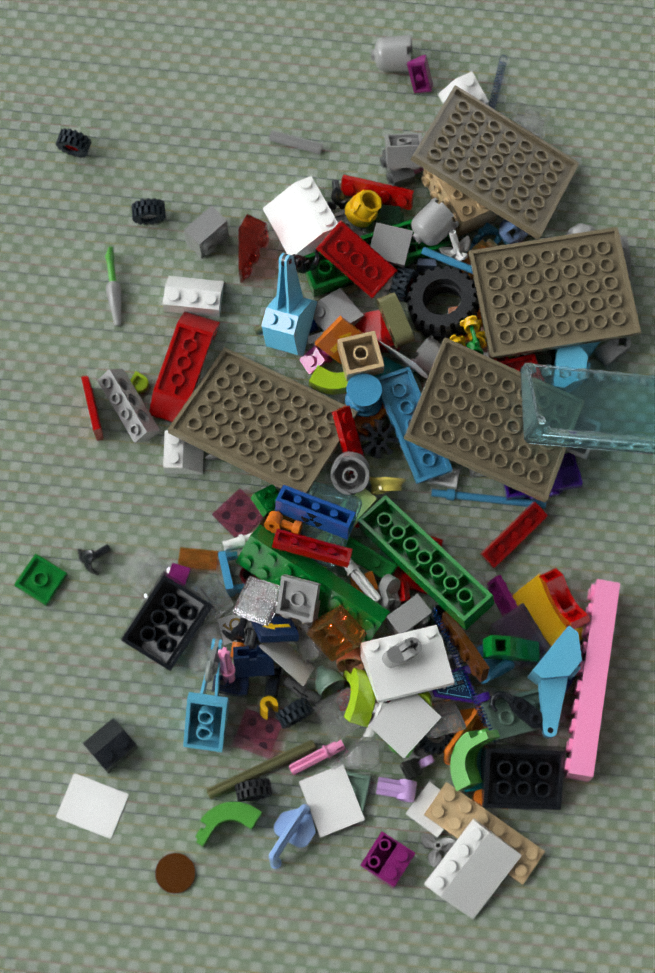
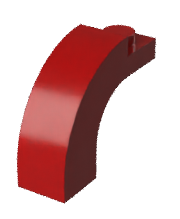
M555 568L539 576L553 609L566 628L571 626L573 629H577L590 622L589 615L574 600L564 574Z

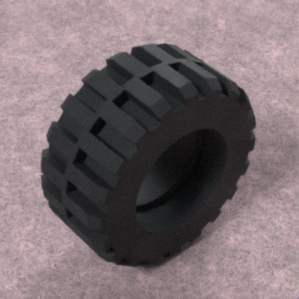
M440 266L434 267L435 270L430 271V269L424 272L425 275H419L416 278V283L411 284L410 292L407 295V306L415 328L421 331L425 337L433 336L436 340L441 338L442 341L444 338H450L452 335L457 337L460 334L466 335L464 327L460 326V321L468 316H477L479 309L474 280L470 279V275L466 272L462 274L461 269L455 268L452 270L451 266H445L444 269H440ZM441 293H452L461 298L460 305L449 314H434L427 309V305L433 297Z

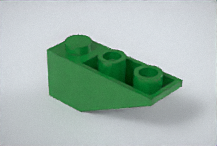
M490 635L483 639V659L539 662V642L512 636Z

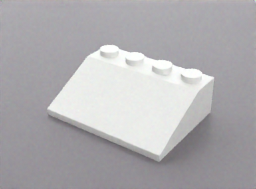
M312 176L293 183L263 208L285 252L290 255L298 254L305 256L313 253V250L338 224Z
M437 625L361 643V660L378 703L451 686L455 683ZM414 637L421 642V652L402 665L388 668L383 663V654L403 640Z
M473 818L427 878L424 885L468 917L474 919L522 855Z

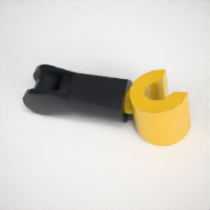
M279 667V669L275 668V675H271L278 676L277 679L270 678V675L267 676L264 698L260 701V715L264 719H268L267 707H271L274 712H278L277 697L282 667Z

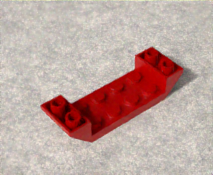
M188 312L182 314L176 324L153 390L149 409L151 416L169 422L174 421L196 388L212 340H215L220 322Z

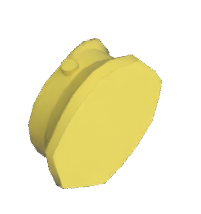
M369 477L371 484L370 493L376 496L391 491H402V484L406 479L397 477Z

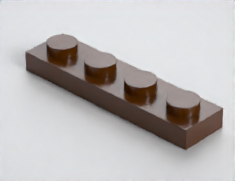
M444 612L440 622L442 632L447 634L452 646L456 647L461 659L468 664L471 673L477 677L479 682L487 680L490 667L459 623L447 612Z

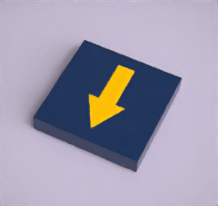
M282 616L252 617V625L260 643L299 641V633L292 619Z

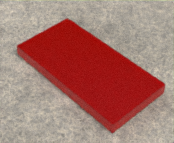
M342 220L338 222L316 248L372 299L397 272L393 265Z

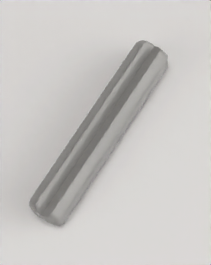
M274 130L271 131L269 140L272 142L317 154L322 152L323 144Z

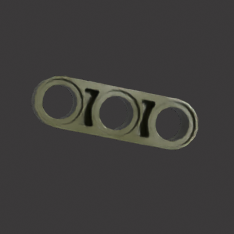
M393 292L377 298V306L395 347L399 348L414 342L413 332L396 294Z

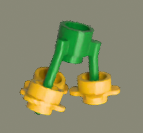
M475 315L468 316L460 321V326H463L465 332L469 333L468 338L470 342L467 346L464 336L457 337L452 335L450 337V340L480 354H484L482 348L487 346L485 332L475 333L482 324L481 320H478Z

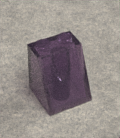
M524 603L492 623L488 633L490 635L512 636L539 642V658L547 653L545 649H547L549 644ZM512 660L515 663V670L519 667L522 670L531 664L530 661Z

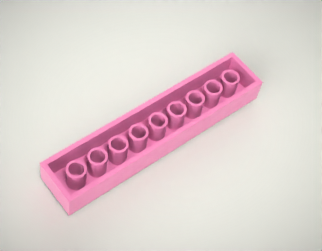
M597 579L588 590L587 600H590V603H588L585 612L589 615L590 622L583 626L582 638H585L580 646L582 661L579 666L581 668L576 673V676H579V680L575 683L573 695L577 696L571 706V714H574V717L569 722L568 733L571 734V738L566 742L565 748L568 758H566L564 763L565 778L589 782L594 775L620 583Z

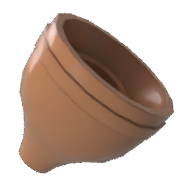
M349 641L337 656L336 665L342 672H345V670L352 672L354 667L361 670L365 669L361 660V649L353 641Z

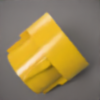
M363 189L361 192H358L345 206V215L349 222L360 228L368 227L378 216V210L382 204L381 198L371 190Z

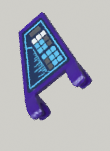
M468 665L451 670L455 682L454 685L432 690L434 697L472 704L485 703L491 699L489 692L475 696L467 675L472 674Z

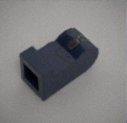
M214 675L213 684H212V692H214V693H215L216 675ZM220 675L219 694L248 698L249 677L235 678V681L229 684V681L227 680V683H225L223 676Z

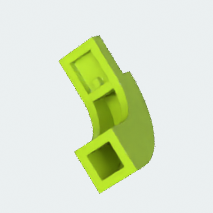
M318 365L309 379V387L321 393L330 395L347 393L346 386L348 382H346L344 372H331Z
M354 667L352 672L345 670L343 675L351 687L350 700L344 718L350 723L368 728L376 697L366 671Z

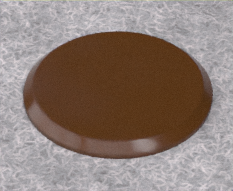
M181 853L167 854L156 866V881L166 892L181 893L192 885L195 878V867L192 861Z

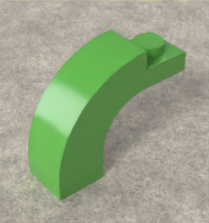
M488 728L468 731L459 738L453 748L450 761L451 777L456 791L468 790L483 782L477 768V756L484 745L500 737L498 730L489 731Z
M242 802L219 804L210 809L201 818L200 822L206 827H201L195 836L197 838L196 844L204 848L216 828L226 822H237L252 831L262 816V812Z

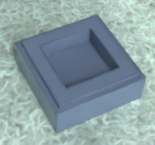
M419 258L417 260L418 272H425L428 269L430 271L435 270V259Z

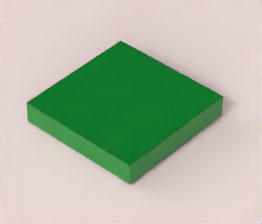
M35 553L15 582L14 587L47 607L68 576V573Z

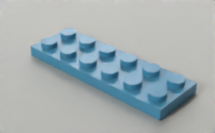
M410 366L377 377L382 386L381 400L390 422L395 428V434L416 484L452 472L453 469L449 459L403 439L421 396Z

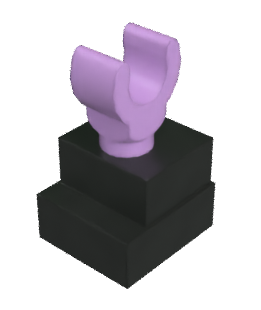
M431 754L419 761L414 757L402 762L400 768L407 780H413L423 773L422 768L433 764L435 760Z

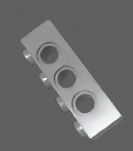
M123 368L109 369L97 380L134 443L147 442L160 431Z

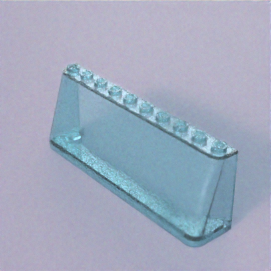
M525 363L521 368L523 435L526 443L655 454V375Z

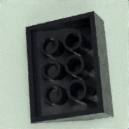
M163 571L123 632L121 641L171 671L213 605L182 582Z
M484 745L481 752L482 807L561 810L565 750L560 746Z

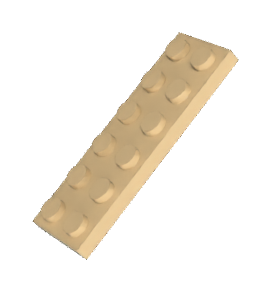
M447 782L424 813V816L456 839L459 838L472 819L475 818L522 855L507 874L521 885L525 883L545 853L543 849L462 792L456 791L455 787Z

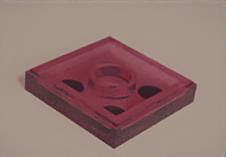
M240 488L212 513V516L234 538L238 537L239 534H248L263 519L253 501Z
M246 708L232 746L269 759L282 726L277 719L269 716L268 719H264L260 713Z

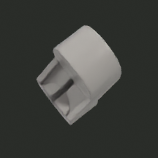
M391 574L385 575L378 587L381 595L379 604L389 610V614L399 608L401 603L398 594L401 584L400 580Z
M414 637L405 639L396 646L389 648L383 654L382 661L388 668L398 667L418 655L422 650V644Z

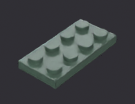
M538 688L513 695L525 699L540 711ZM503 698L496 699L495 706L498 709L497 712H494L491 708L490 701L480 705L489 731L498 730L500 737L493 742L540 730V728L533 729L513 714L507 701ZM562 709L559 724L566 722Z

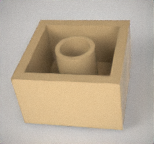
M375 331L338 339L337 348L346 382L357 374L378 375L384 372V363Z

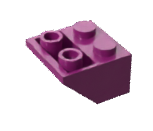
M381 831L360 866L375 878L394 889L416 853Z

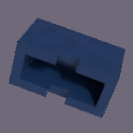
M257 645V649H249V646L233 647L235 678L275 675L274 660L259 647L260 645Z

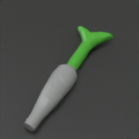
M110 246L105 254L109 276L106 293L114 326H121V285L116 281L114 248Z

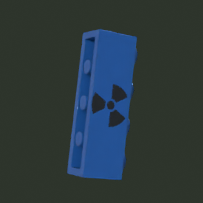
M286 485L282 486L276 498L275 511H279L284 516L302 521L305 524L341 538L348 539L354 527L356 512Z

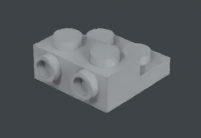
M283 574L281 576L276 613L281 614L282 617L287 619L296 618L300 619L302 623H313L318 619L321 601L318 599L321 584Z

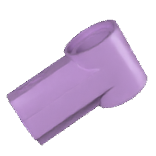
M379 777L376 795L394 797L404 802H414L417 782L407 779L394 780Z

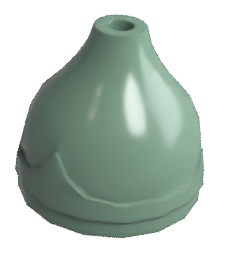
M323 665L317 667L315 686L322 698H329L337 694V690H342L345 687V678L338 671L328 669Z

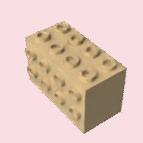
M424 169L421 180L423 185L428 187L431 199L437 198L438 204L442 202L453 213L452 220L454 223L456 221L459 222V226L455 229L457 237L476 230L487 222L495 221L496 213Z

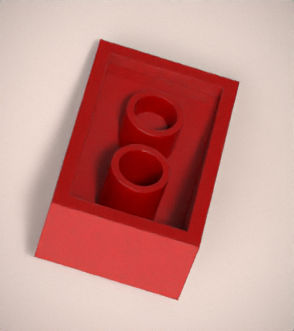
M380 311L363 313L365 316L355 327L362 333L375 331L381 353L390 352L379 341L399 353L400 347H395Z

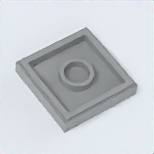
M376 222L371 247L391 265L404 267L413 231Z

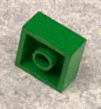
M272 484L255 492L251 497L263 518L268 516L271 511H275L276 498L279 492Z

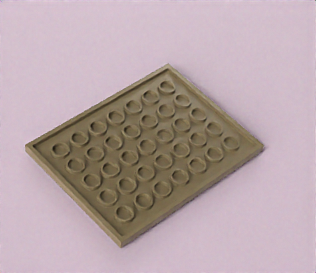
M456 85L451 90L410 159L537 240L542 236L579 165V162Z
M618 227L469 251L489 357L491 359L641 334Z
M444 338L403 439L545 503L549 498L584 401L448 338Z
M224 347L168 428V433L279 488L286 485L308 494L340 443L332 412L346 405ZM351 408L353 419L355 420L358 411Z

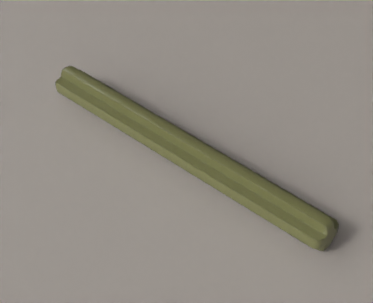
M313 740L306 741L207 788V794L210 799H214L235 789L237 783L256 779L315 751L316 745Z

